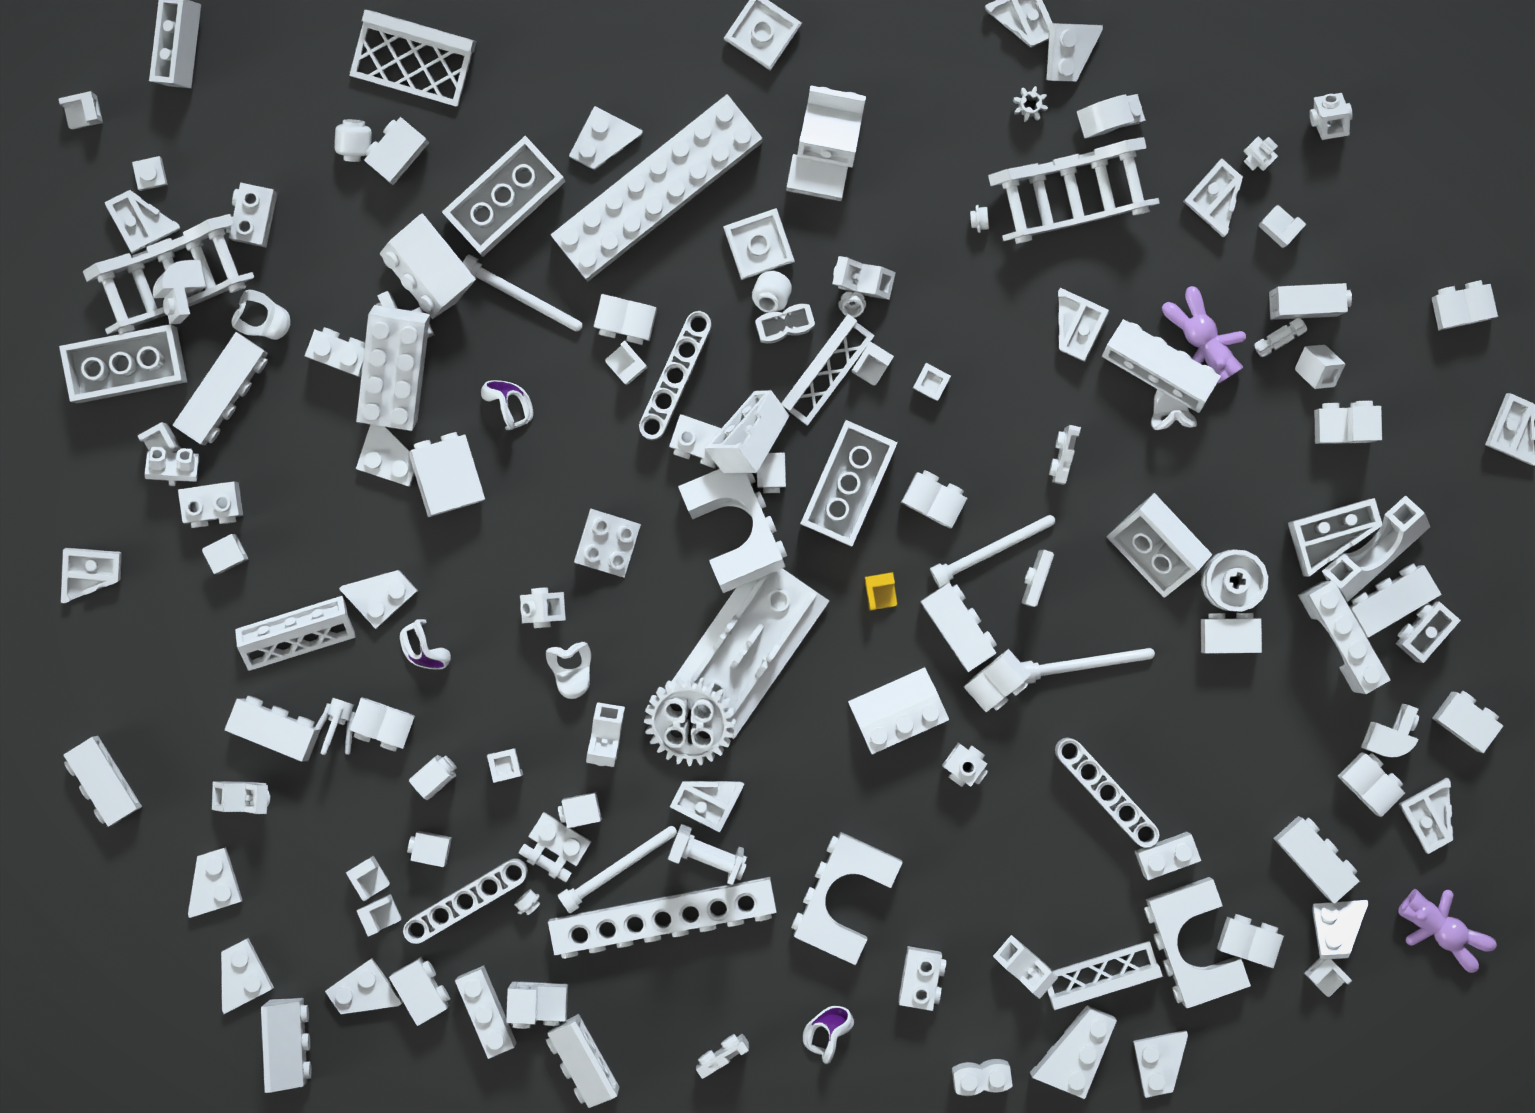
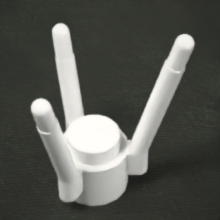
M335 698L332 699L331 704L327 703L323 715L315 726L321 729L328 717V720L332 721L323 743L322 755L327 753L337 724L344 725L346 720L345 754H350L353 734L350 727L355 716V712H352L353 704Z

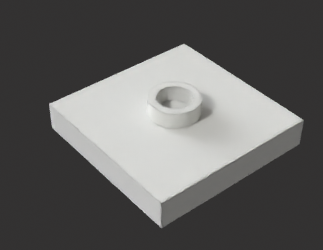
M749 0L724 37V40L771 71L802 23L769 0Z
M777 208L723 226L741 280L795 262Z
M1046 550L1038 551L1033 568L1029 567L1024 583L1027 584L1021 602L1022 604L1031 607L1037 606L1054 557L1052 552Z

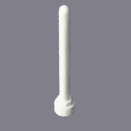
M470 254L464 259L463 264L474 278H479L574 331L582 329V323L579 320L481 267L482 264L478 262L479 259Z
M1048 515L950 565H941L939 563L931 567L930 571L939 588L950 583L949 580L954 578L953 575L1053 526L1055 518L1052 515Z
M1151 648L1043 665H1039L1038 662L1033 663L1032 661L1020 663L1031 674L1025 681L1027 684L1035 683L1036 680L1041 679V676L1152 659L1155 656V652Z
M669 826L576 890L574 888L564 890L558 894L560 901L567 911L572 913L579 908V904L582 903L581 899L673 838L677 834L676 828Z

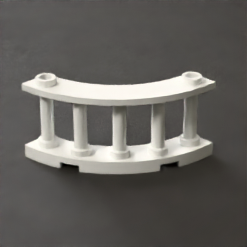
M1144 137L1121 141L1094 149V152L1082 155L1075 154L1052 160L1053 162L1040 165L1036 163L1009 168L988 175L990 186L1002 184L1003 189H1006L1016 232L1003 235V241L1015 239L1016 244L1031 241L1032 235L1080 225L1131 211L1133 216L1150 212L1149 206L1159 204V199L1144 200L1134 157H1137L1136 151L1146 149ZM1119 157L1120 161L1123 160L1133 201L1132 204L1118 208L1115 207L1106 169L1108 159ZM1091 164L1092 169L1095 168L1105 211L1084 216L1075 173H1077L1076 168ZM1060 172L1061 177L1064 176L1074 219L1054 223L1044 180H1046L1045 175ZM1029 179L1030 184L1033 183L1043 225L1028 229L1017 188L1020 185L1019 181Z
M227 214L208 219L184 231V236L175 240L168 238L146 247V251L132 255L133 258L128 253L95 263L85 269L83 273L87 282L98 279L99 283L103 284L117 323L105 329L106 333L111 334L118 331L119 334L133 332L135 331L134 326L166 316L163 307L157 309L143 272L144 264L158 259L159 262L163 263L166 271L174 264V252L187 248V251H191L194 260L201 261L206 285L205 291L187 297L188 307L228 290L230 293L246 288L245 282L254 278L253 272L238 275L224 239L226 234L224 230L234 225L231 215ZM207 238L213 240L228 280L218 285L214 282L201 248L203 246L202 240ZM128 270L129 274L132 273L147 312L129 319L113 280L115 273Z

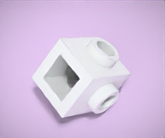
M1342 93L1314 97V109L1310 110V121L1312 126L1317 127L1321 139L1325 140L1350 135L1352 108L1350 103L1346 104Z
M548 588L531 589L530 595H520L522 623H534V628L551 627L550 621L566 620L564 592L548 593Z
M958 743L942 764L944 768L951 772L949 778L961 787L965 783L969 786H972L974 782L979 784L988 772L984 769L987 763L982 760L985 755L972 745L968 750ZM971 762V768L964 771L963 764Z

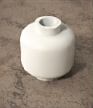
M347 119L343 120V124L336 127L334 148L336 153L344 155L345 161L359 162L361 161V156H366L365 152L371 145L372 132L368 126H365V121Z
M776 271L762 273L752 291L754 304L762 311L768 313L783 310L792 290L790 280L785 275Z

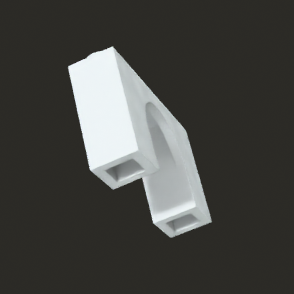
M718 469L678 487L692 519L726 506L741 508L753 519L751 535L742 546L709 560L722 592L725 593L786 567L783 558L787 554L781 540L778 542L774 540L772 533L777 530L771 516L765 518L762 512V508L766 507L760 491L757 493L753 491L751 484L756 482L753 474L723 473Z
M1321 581L1298 594L1311 619H1317L1325 627L1336 644L1345 665L1339 668L1353 692L1367 694L1390 681L1388 674L1334 581Z
M840 832L838 838L832 837L826 850L830 853V856L826 863L821 861L815 877L819 878L814 889L809 887L803 903H806L807 906L803 914L797 913L791 928L795 929V938L856 965L867 937L832 919L825 906L827 891L836 879L847 874H860L891 888L903 862L890 854Z
M1207 877L1146 899L1148 906L1144 910L1149 923H1155L1158 933L1153 934L1158 949H1164L1167 959L1163 961L1168 977L1172 975L1174 977L1176 986L1172 987L1177 1003L1182 1002L1186 1008H1190L1251 986L1242 959L1237 956L1207 967H1196L1186 963L1179 953L1177 939L1183 924L1196 915L1222 907L1212 878Z

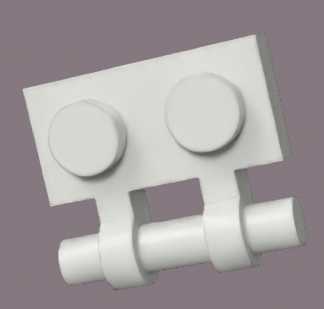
M543 812L528 836L538 842L536 847L532 849L524 844L519 854L527 858V862L531 865L537 864L548 871V875L552 878L558 877L567 882L572 873L563 868L565 862L569 861L577 866L592 841L573 829L567 828L566 825ZM545 847L559 855L556 862L541 854Z

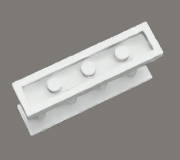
M681 824L668 860L679 864L681 857L685 859L690 857L728 872L727 883L733 885L735 879L741 880L747 865L745 864L747 857L744 856V848L738 847L735 855L694 839L695 836L690 834L692 828Z

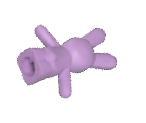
M1191 286L1187 288L1185 298L1193 315L1192 318H1189L1176 304L1171 302L1163 304L1162 311L1170 321L1183 329L1188 342L1198 348L1192 360L1199 364H1202L1205 360L1206 364L1221 376L1218 381L1219 384L1243 368L1226 345L1245 341L1246 334L1238 331L1218 335L1215 322L1206 315L1199 289Z
M1417 889L1412 890L1400 905L1398 912L1400 916L1412 921L1421 929L1408 935L1406 943L1412 946L1434 935L1438 944L1442 948L1452 951L1466 971L1476 972L1479 969L1478 961L1464 944L1467 943L1482 951L1489 952L1496 949V941L1488 935L1469 930L1459 919L1448 917L1453 900L1452 891L1445 890L1442 893L1440 904L1437 908Z

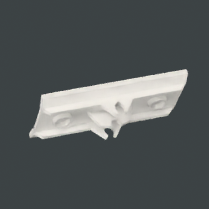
M783 568L737 587L671 682L676 686L677 678L681 677L683 682L687 683L689 676H692L695 684H698L699 680L704 678L705 687L713 682L714 687L712 691L717 692L722 689L721 699L730 698V703L726 708L735 709L733 716L729 717L736 719L735 726L731 727L735 730L732 737L734 739L829 603V600ZM688 698L689 709L692 710V699ZM698 705L700 711L710 712L708 706Z

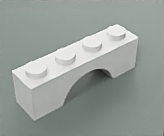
M1404 496L1384 515L1383 526L1380 527L1375 536L1366 545L1352 553H1341L1322 571L1327 581H1334L1347 602L1430 528L1425 513L1407 496Z

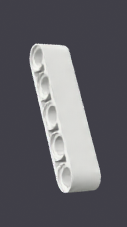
M693 312L686 319L639 424L640 432L648 440H657L664 434L712 327L711 320L704 312ZM695 318H703L707 322V326L704 331L695 332L691 328V322ZM684 343H690L695 347V353L690 358H684L679 354V349ZM675 368L680 369L684 375L682 381L676 384L671 383L667 377L669 371ZM661 394H667L672 398V403L667 409H660L656 405V399ZM652 419L660 423V430L655 435L647 434L644 429L646 422Z
M1072 738L1061 739L1056 744L1055 753L1064 766L1134 842L1146 848L1155 845L1159 839V830L1079 742ZM1067 743H1072L1076 747L1075 755L1069 759L1064 758L1062 755L1063 746ZM1086 764H1092L1095 768V774L1090 779H1083L1081 776V769ZM1105 785H1111L1114 789V794L1109 800H1103L1100 796V789ZM1123 806H1131L1133 809L1132 817L1129 820H1121L1119 817L1120 809ZM1145 826L1150 827L1152 830L1150 839L1140 841L1138 838L1139 830Z
M511 859L425 909L405 924L403 930L405 938L411 943H421L517 887L528 875L527 865L520 859ZM516 865L520 867L522 871L520 879L514 880L508 876L507 869L509 866ZM491 879L497 883L498 889L496 893L489 894L483 889L485 880ZM461 894L470 895L473 899L472 907H462L459 903V896ZM438 908L445 909L449 914L448 921L439 922L435 918V910ZM418 922L424 926L425 932L423 936L418 937L411 933L410 927L412 923Z

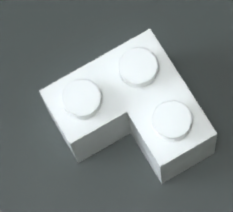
M1356 401V403H1350L1349 408H1339V403L1322 404V409L1314 410L1315 444L1371 443L1382 440L1381 406H1373V401Z
M512 982L508 988L506 1023H513L514 1028L521 1029L530 1028V1024H535L537 1020H543V1025H560V1021H566L568 984Z

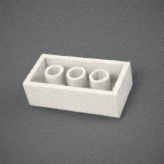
M524 136L444 209L442 213L480 255L484 257L566 181L533 143Z
M377 305L373 306L368 314L356 422L413 430L418 421L430 314Z
M171 324L59 346L69 399L73 403L78 404L187 382L177 327Z
M845 420L800 525L852 547L897 442Z

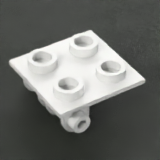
M590 509L574 563L625 578L641 524Z

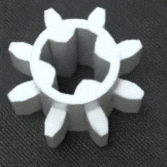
M1036 86L1032 89V92H1027L1025 88H1022L1020 91L1023 97H1014L1013 99L1014 103L1019 104V108L1015 110L1014 114L1021 113L1024 115V122L1032 116L1038 121L1040 119L1038 111H1046L1048 109L1046 105H1042V101L1047 95L1042 94L1040 96L1036 93ZM1027 98L1030 102L1036 101L1034 110L1031 107H1024Z
M1258 136L1243 151L1248 156L1244 162L1252 171L1257 166L1264 171L1278 157L1274 152L1278 146L1270 137L1263 141Z

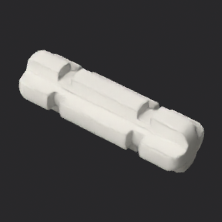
M1297 318L1289 323V327L1285 325L1266 336L1267 340L1261 339L1256 342L1254 348L1260 357H1265L1272 353L1271 349L1277 350L1294 340L1295 335L1299 337L1307 331L1304 321L1301 318Z

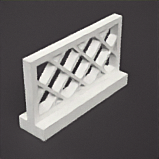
M364 10L363 25L349 76L458 107L471 56L477 41L371 10ZM369 28L379 31L385 41L373 49L370 48L366 41ZM385 33L394 35V37L388 40ZM401 37L407 40L412 50L398 57L391 42ZM412 41L421 43V45L415 47ZM387 45L394 60L381 67L374 52ZM426 45L432 46L439 58L425 65L418 50ZM365 46L368 52L362 55ZM439 49L446 50L449 52L442 55ZM414 53L421 68L408 75L400 60ZM453 53L463 55L462 68L452 73L444 58ZM370 55L377 70L370 74L358 72L360 61ZM441 61L448 76L435 82L427 68ZM397 63L405 77L397 82L389 81L383 70ZM424 70L432 85L423 90L416 89L410 78ZM380 72L383 79L375 77L374 75ZM458 73H460L459 79H458V82H457V80L455 79L454 76L457 75ZM451 78L456 87L454 98L442 96L437 85ZM407 80V82H408V84L410 85V87H409V86H406V85H402V84H400V83H402V82H404V81ZM434 88L437 94H433L427 91Z

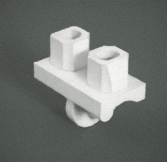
M152 447L147 452L145 479L169 480V486H176V481L197 482L199 454H193L191 449L181 448L177 453L166 452L162 447Z

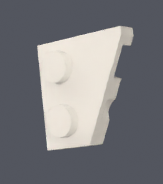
M996 0L985 5V9L989 14L1031 48L1049 40L1050 23L1052 21L1042 0Z
M1050 23L1046 80L1077 81L1103 30V26Z
M594 106L569 157L595 170L611 156L623 150L626 145L638 139L643 131Z
M1220 159L1183 202L1222 237H1225L1229 230L1231 215L1235 208L1237 193L1243 177L1227 162Z
M131 190L104 202L132 254L180 230L178 223L167 218L151 204H147Z
M1060 288L1058 291L1059 350L1085 362L1109 314V310Z
M1506 393L1485 445L1531 466H1535V404L1511 393Z
M370 424L356 469L409 487L415 474L408 454L410 451L385 426Z
M1069 425L1064 428V432L1059 431L1055 448L1060 450L1058 458L1052 459L1049 475L1053 476L1052 482L1062 485L1066 484L1074 455L1076 436H1079L1081 427Z
M75 548L63 549L61 603H67L72 599L120 581L122 552Z
M400 570L347 584L339 588L375 629L418 591Z
M683 781L670 807L720 832L744 783L729 781Z
M226 847L197 856L188 911L189 918L243 901Z
M1367 900L1336 902L1335 904H1313L1312 911L1320 960L1349 958L1367 909Z
M249 938L221 952L222 1011L224 1014L274 988Z
M373 958L325 991L340 1014L395 1007L403 1003Z
M1186 1030L1133 1041L1145 1098L1173 1092L1188 1037Z
M735 1034L729 1036L721 1043L723 1046L715 1053L710 1050L698 1059L699 1064L696 1065V1071L702 1079L728 1064L730 1059L739 1053L743 1055L749 1051V1042L743 1034L738 1037Z

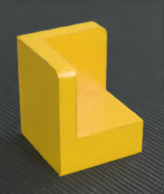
M893 572L864 577L870 610L897 605Z

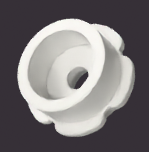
M976 205V211H970L972 228H977L978 233H981V230L989 229L987 207L979 208Z
M846 292L841 296L838 306L845 316L849 314L852 317H858L863 313L866 301L859 292Z
M531 889L525 892L514 904L519 909L518 914L523 912L527 915L531 914L540 905L537 901L539 894H535Z

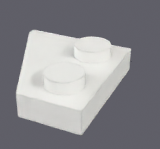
M1448 778L1437 782L1399 804L1427 854L1453 841V829L1451 826L1452 806L1449 794L1451 782Z

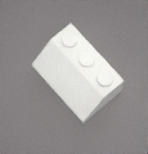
M423 213L394 236L380 252L384 263L395 272L404 288L412 293L421 309L430 314L432 319L456 304L476 280Z
M1155 493L1138 506L1107 536L1115 547L1164 598L1199 571L1212 556L1211 552Z
M925 667L848 701L871 754L949 720Z
M304 998L269 1000L261 1007L265 1093L303 1087L307 1083V1079H311L312 1073L311 1062H306V1050H310V1035L305 1033V1022L309 1021L308 1005H304Z
M579 1014L549 1030V1038L546 1039V1042L552 1053H558L563 1063L560 1064V1067L566 1078L572 1077L577 1087L574 1088V1092L581 1104L586 1102L588 1108L611 1100L618 1095L619 1085Z

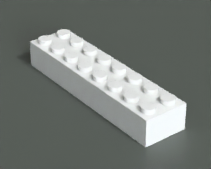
M727 94L553 232L551 236L588 282L762 144V137Z

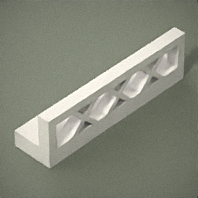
M848 314L781 403L782 406L808 426L873 339L874 335ZM852 328L866 337L860 346L848 348L846 336ZM844 341L845 349L837 350L840 344ZM849 351H856L851 359H849ZM845 352L847 361L843 369L831 370V356L835 353ZM827 363L828 371L820 372ZM839 373V375L833 381L832 374ZM829 375L830 387L827 391L814 393L813 380L816 376ZM810 386L811 393L804 394V392ZM823 395L816 404L815 396ZM812 397L813 409L807 417L793 408L800 398Z
M343 596L235 629L237 648L248 671L355 638V631L348 618ZM342 623L346 628L345 631L339 633L329 631L331 627ZM310 633L319 635L316 640L310 642L303 640V637ZM288 642L292 644L290 648L285 650L276 648L278 643ZM256 650L265 652L262 657L251 660L248 654Z
M1147 941L1054 970L1052 972L1057 977L1062 975L1071 981L1065 991L1054 994L1052 985L1047 991L1054 1010L1163 976L1159 965L1156 963L1151 943ZM1146 949L1150 961L1149 965L1137 967L1130 963L1135 952ZM1128 955L1126 960L1120 958L1122 956ZM1116 959L1124 963L1120 973L1112 976L1104 972L1103 970L1107 962ZM1102 963L1099 969L1093 966ZM1128 966L1134 968L1132 970L1126 971ZM1086 967L1097 971L1094 980L1088 984H1084L1076 979L1081 969ZM1075 971L1073 977L1067 975V973ZM1101 974L1107 977L1098 980ZM1074 982L1077 983V984H1079V985H1081V986L1072 988Z

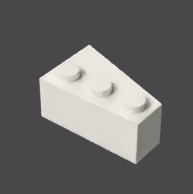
M771 390L754 391L708 443L705 450L723 473H757L790 415Z
M1375 498L1288 522L1303 577L1311 576L1325 564L1334 560L1338 555L1383 526Z
M1087 1005L1065 1030L1056 1044L1047 1051V1054L1038 1065L1030 1071L1032 1078L1085 1099L1117 1020L1114 1016Z

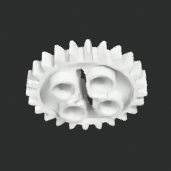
M689 676L687 683H684L681 677H678L676 686L671 681H667L665 685L666 690L659 687L656 691L657 696H651L649 702L652 705H648L645 710L650 715H647L644 719V723L650 724V726L647 727L645 732L646 734H654L650 741L651 744L659 742L658 753L664 750L668 751L667 760L675 755L677 756V764H680L684 758L687 759L688 766H691L693 759H697L699 765H703L705 756L712 762L715 753L721 756L724 751L723 746L729 747L731 742L729 738H732L735 730L731 727H734L736 724V719L729 717L733 716L735 709L726 708L730 703V698L721 699L722 689L717 692L712 691L714 687L713 682L705 687L704 678H701L698 684H695L692 676ZM688 698L692 699L691 723H694L691 730L692 744L688 743L690 726L689 719H686L689 713ZM676 703L680 705L682 711H674L670 704ZM698 705L708 706L710 712L700 711ZM678 730L683 737H674L670 731ZM705 731L711 738L704 739L699 736L698 732Z

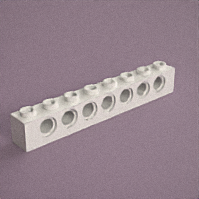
M770 877L552 918L548 921L554 955L561 954L562 958L578 956V951L589 949V953H596L606 950L605 946L617 944V948L634 945L633 940L642 938L647 943L661 940V935L672 933V937L688 935L689 929L699 928L700 932L717 929L716 924L726 922L728 927L744 924V919L755 917V921L768 920L772 918L771 914L776 913L771 880ZM742 896H750L754 900V906L749 910H743L739 907L738 900ZM715 901H722L726 905L727 910L722 915H715L710 909L711 904ZM688 906H693L698 910L699 916L697 919L689 921L683 916V910ZM667 912L671 916V922L666 926L659 925L655 920L657 913ZM632 917H639L643 921L644 926L639 931H633L628 927V920ZM605 922L612 923L616 928V933L612 936L603 935L600 931L601 924ZM578 927L584 928L588 933V939L583 942L575 940L573 930Z

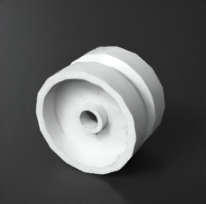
M1227 550L1216 554L1206 563L1202 571L1201 586L1205 597L1212 605L1225 611L1242 612L1253 608L1263 599L1268 589V574L1265 565L1256 555L1244 550ZM1231 576L1238 578L1237 585L1233 586V583H1230Z

